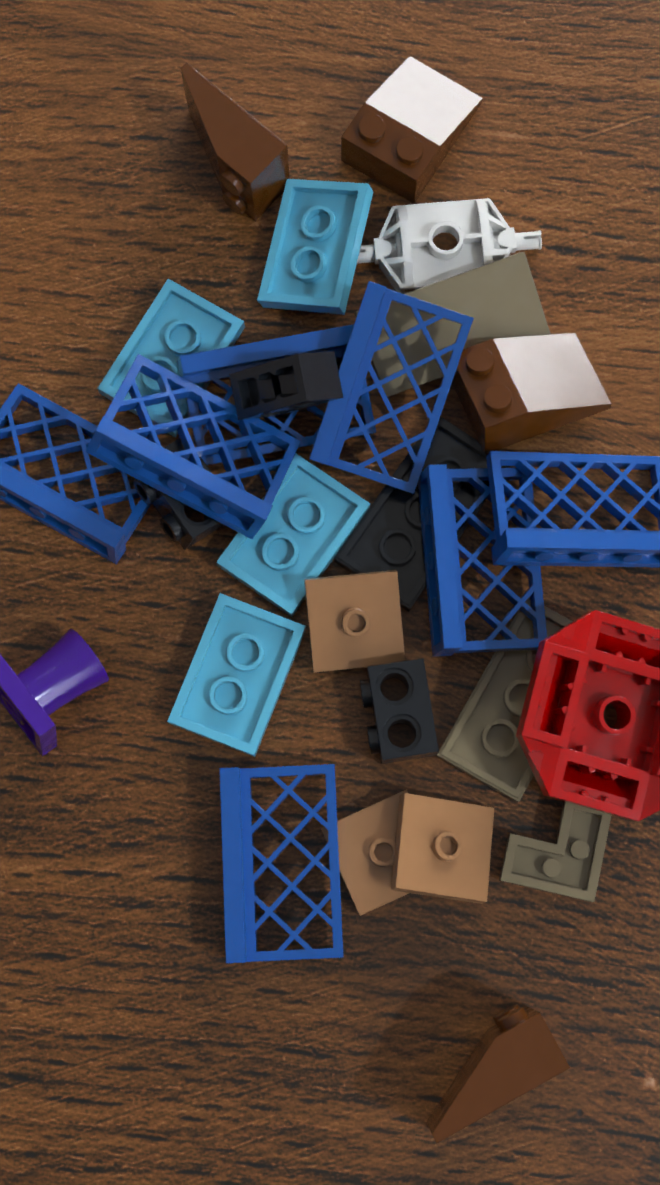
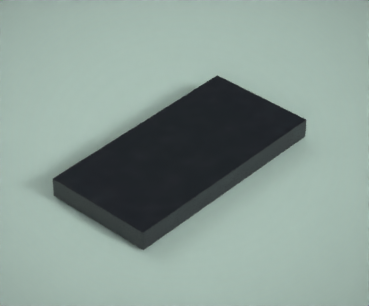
M440 416L422 472L428 465L447 464V469L487 468L486 457L488 454L484 453L479 441ZM422 439L418 440L412 447L415 455H417ZM409 453L392 477L408 482L414 464ZM501 466V468H509V467H510V466ZM452 481L454 497L469 509L480 497L481 493L468 481ZM482 481L489 486V481ZM418 483L414 494L385 485L334 557V562L352 574L396 570L398 572L400 606L408 612L427 587ZM487 498L473 511L475 516L487 501ZM455 511L457 523L461 516ZM466 520L457 530L458 541L470 525Z

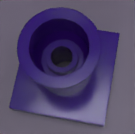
M71 628L46 653L18 675L15 674L0 654V703L42 757L57 747L56 725L49 716L83 693L109 681L107 672L93 650Z

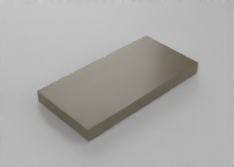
M525 251L405 293V295L473 317L474 319L464 349L495 338L551 335ZM391 301L386 321L394 336L418 325L410 307ZM359 310L354 312L356 318ZM418 310L423 321L434 317V315ZM442 318L426 326L438 351L455 343L461 324ZM382 328L377 345L389 340L384 328ZM421 329L397 341L408 366L432 355ZM392 344L374 352L371 363L379 381L403 369ZM452 350L440 356L445 367H447ZM435 359L411 370L418 386L443 377ZM406 373L382 385L387 397L413 388Z
M529 597V598L525 601V603L528 604V605L531 607V602H530V597ZM544 606L547 637L573 622ZM518 610L508 629L519 639H534L532 621ZM537 650L496 651L493 654L436 756L517 803L521 800L534 776L516 737Z

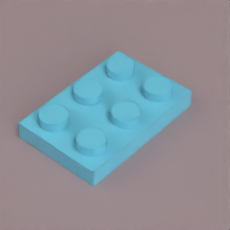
M301 179L286 180L257 301L263 308L345 315L373 196V190L368 183Z
M167 279L97 389L102 396L112 401L138 354L179 375L176 363L179 356L234 346L245 328L244 321L176 282ZM139 372L135 381L142 397L161 393L156 380ZM210 382L196 385L206 390ZM129 392L124 400L131 399ZM186 399L176 400L183 419L188 418ZM166 402L146 406L153 425L173 421ZM136 409L129 410L138 416ZM173 431L169 432V434L176 437L178 432Z
M295 453L272 503L273 507L267 520L253 539L238 532L216 562L217 566L291 617L306 598L304 579L322 576L370 508L368 501L297 453Z
M220 593L167 722L255 757L306 631V626Z

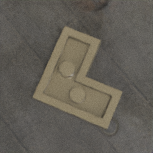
M563 801L555 844L511 833L508 834L499 881L583 901L595 902L612 815Z

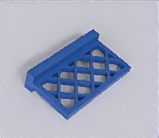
M369 281L339 369L343 398L328 402L309 459L414 494L474 318ZM391 301L410 307L418 325L394 336L386 321ZM418 310L434 315V317L423 321ZM442 318L461 324L455 343L438 351L426 326ZM382 328H384L389 340L377 345ZM421 329L432 355L408 366L397 341ZM392 344L403 369L379 381L371 365L374 352ZM452 350L447 367H445L440 356ZM435 359L443 374L441 385L439 388L422 395L411 370ZM369 371L374 384L362 389ZM406 373L418 398L393 410L382 385ZM377 388L389 413L364 425L356 409L359 396ZM437 395L432 411H430L425 400ZM421 403L428 418L426 429L424 432L408 439L396 415ZM354 414L360 427L347 433ZM392 418L403 442L378 453L367 429ZM363 432L374 456L357 465L339 459L344 441ZM422 439L417 455H415L410 444ZM406 447L414 463L408 482L389 476L381 458ZM377 461L382 473L365 468V466Z
M354 324L181 355L176 362L179 376L195 385L212 382L227 392L223 400L228 401L230 396L233 397L232 387L221 380L230 378L229 374L300 353L334 351L336 359L344 357ZM366 379L362 389L367 387ZM369 392L359 396L357 402L364 425L374 420ZM185 398L189 418L199 416V412L202 414L197 402ZM316 406L306 408L320 419H323L325 413ZM299 410L290 412L284 423L276 417H264L278 427L279 430L300 440L301 443L298 448L314 445L319 428L314 435L303 437L289 427V424ZM225 421L217 422L220 427L236 438L243 437L241 430L238 431ZM207 424L203 429L202 425L192 427L195 448L205 446L204 435L208 431ZM375 425L367 429L369 434L376 433ZM359 427L349 428L347 433H349V432H351V431H353V430H355V429H357V428H359ZM360 432L350 438L364 436V434ZM273 443L258 444L262 455L285 451ZM248 448L229 450L233 461L252 457ZM219 453L201 456L207 466L222 463Z
M138 354L108 410L96 428L86 453L253 539L267 520L273 507L272 503L301 441L259 418L238 420L235 405ZM139 372L156 380L161 393L142 397L135 381ZM129 392L131 399L124 400ZM189 398L197 402L202 415L183 419L176 400ZM166 402L173 421L153 425L146 406ZM136 409L143 428L129 430L113 420L117 412ZM230 420L238 424L243 437L224 441L217 422ZM207 424L214 443L195 448L187 428ZM177 431L185 450L173 453L163 448L157 435ZM270 441L283 448L285 452L282 459L266 463L258 443ZM247 446L255 465L236 469L229 450ZM219 453L226 472L214 475L203 468L199 457ZM276 470L272 478L270 472ZM259 474L266 490L263 499L245 491L241 478Z
M18 383L0 408V439L13 437L17 453L14 456L0 458V500L117 565L126 551L125 544L151 504H146L140 499L135 506L134 499L140 496L136 489L130 488L128 476L123 471L109 464L92 468L89 454L86 453V450L98 426ZM23 400L39 409L41 420L15 425L12 414ZM45 413L51 415L52 417L46 418ZM9 420L10 427L3 428L6 422ZM69 425L77 430L79 441L53 447L49 428ZM44 430L48 448L22 454L17 435ZM83 433L91 438L84 439ZM82 451L87 469L60 475L56 456ZM51 458L55 473L54 477L35 480L27 475L25 463ZM20 465L21 472L11 466ZM121 472L125 491L99 497L95 477ZM86 479L90 480L94 498L75 502L66 497L64 484ZM58 486L60 493L51 489V487ZM128 500L131 514L123 527L105 519L102 506ZM97 507L98 514L89 509Z
M490 451L487 455L486 460L496 542L491 547L493 565L660 568V456ZM501 466H515L528 479L516 490L502 478ZM546 467H558L571 479L562 491L557 489L541 474ZM589 468L601 469L614 480V483L603 492L584 474ZM631 470H650L652 488L648 493H645L627 477ZM532 482L553 500L543 512L522 495ZM575 484L596 501L586 513L565 496ZM617 485H620L639 502L629 514L608 496ZM505 496H507V497L509 498V500H508L506 503H505ZM513 503L534 520L528 528H508L506 510ZM556 504L577 521L572 529H560L546 516ZM599 505L620 522L615 530H604L589 517ZM642 506L657 518L659 531L646 530L633 518Z
M447 464L428 465L418 480L432 657L451 656L454 653L538 650L539 642L547 638L540 566L516 565L528 576L529 588L520 598L501 581L513 565H505L495 576L477 559L478 555L489 543L494 545L496 542L495 528L491 531L473 514V511L485 498L491 502L490 485L487 486L482 482L489 481L488 468L447 469ZM501 468L502 478L505 480H519V488L528 479L517 468ZM452 481H468L481 493L480 497L469 509L454 497ZM531 483L522 495L534 505L533 486ZM517 505L506 510L507 520H511L519 528H528L534 521L524 511H522L521 517L517 513L519 510ZM455 511L461 516L457 523ZM465 520L486 538L473 554L465 549L457 539V530ZM459 556L466 561L461 567ZM469 566L490 583L477 599H474L464 590L461 584V575ZM494 587L514 605L501 621L480 604ZM529 597H530L531 607H530L528 604L525 603V601H526ZM463 601L469 606V608L465 611V613H464ZM518 610L532 621L534 639H519L505 626ZM473 611L494 628L485 640L466 641L465 621ZM499 633V634H501L506 640H493V639H494V638L496 637V635Z
M335 764L241 769L239 767L219 768L226 963L343 958ZM325 775L326 795L312 809L293 790L306 776ZM297 776L289 786L278 778ZM272 778L284 789L282 794L266 811L252 799L251 779ZM288 795L309 812L291 834L270 816ZM326 803L328 823L318 814ZM252 806L262 815L254 824ZM313 817L328 830V843L315 857L295 839ZM266 820L286 837L268 859L253 844V834ZM290 843L294 844L311 860L293 882L272 864ZM328 851L330 871L320 862ZM254 855L263 862V865L256 872H254ZM315 865L330 878L331 891L318 905L297 887ZM267 868L274 872L288 886L270 907L255 894V881ZM292 891L313 909L295 931L274 912ZM330 899L332 919L322 910ZM256 903L265 911L257 922ZM317 914L332 927L333 948L313 949L299 936L301 931ZM270 916L290 936L278 950L257 951V930ZM294 939L304 948L285 950Z

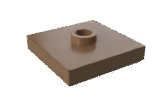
M396 570L304 579L312 670L314 673L405 661L398 572Z
M407 789L338 820L340 873L359 916L409 894L407 892L391 890L399 800L402 794L408 793ZM323 827L321 830L328 843V830Z
M409 793L402 794L399 800L391 890L478 904L486 903L488 898L494 808Z

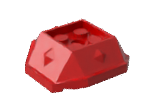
M593 610L539 642L516 737L544 796L631 821H641L660 810V629ZM608 704H611L617 712V722L612 728L606 724L603 715L604 709Z

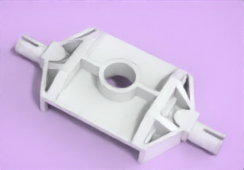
M489 198L392 206L378 238H374L373 244L361 245L357 264L371 262L379 264V268L395 291L404 294L405 290L428 286L503 259L516 251L541 250V231L515 233L514 227L510 228ZM440 233H450L457 239L458 244L451 250H441L433 243V238Z

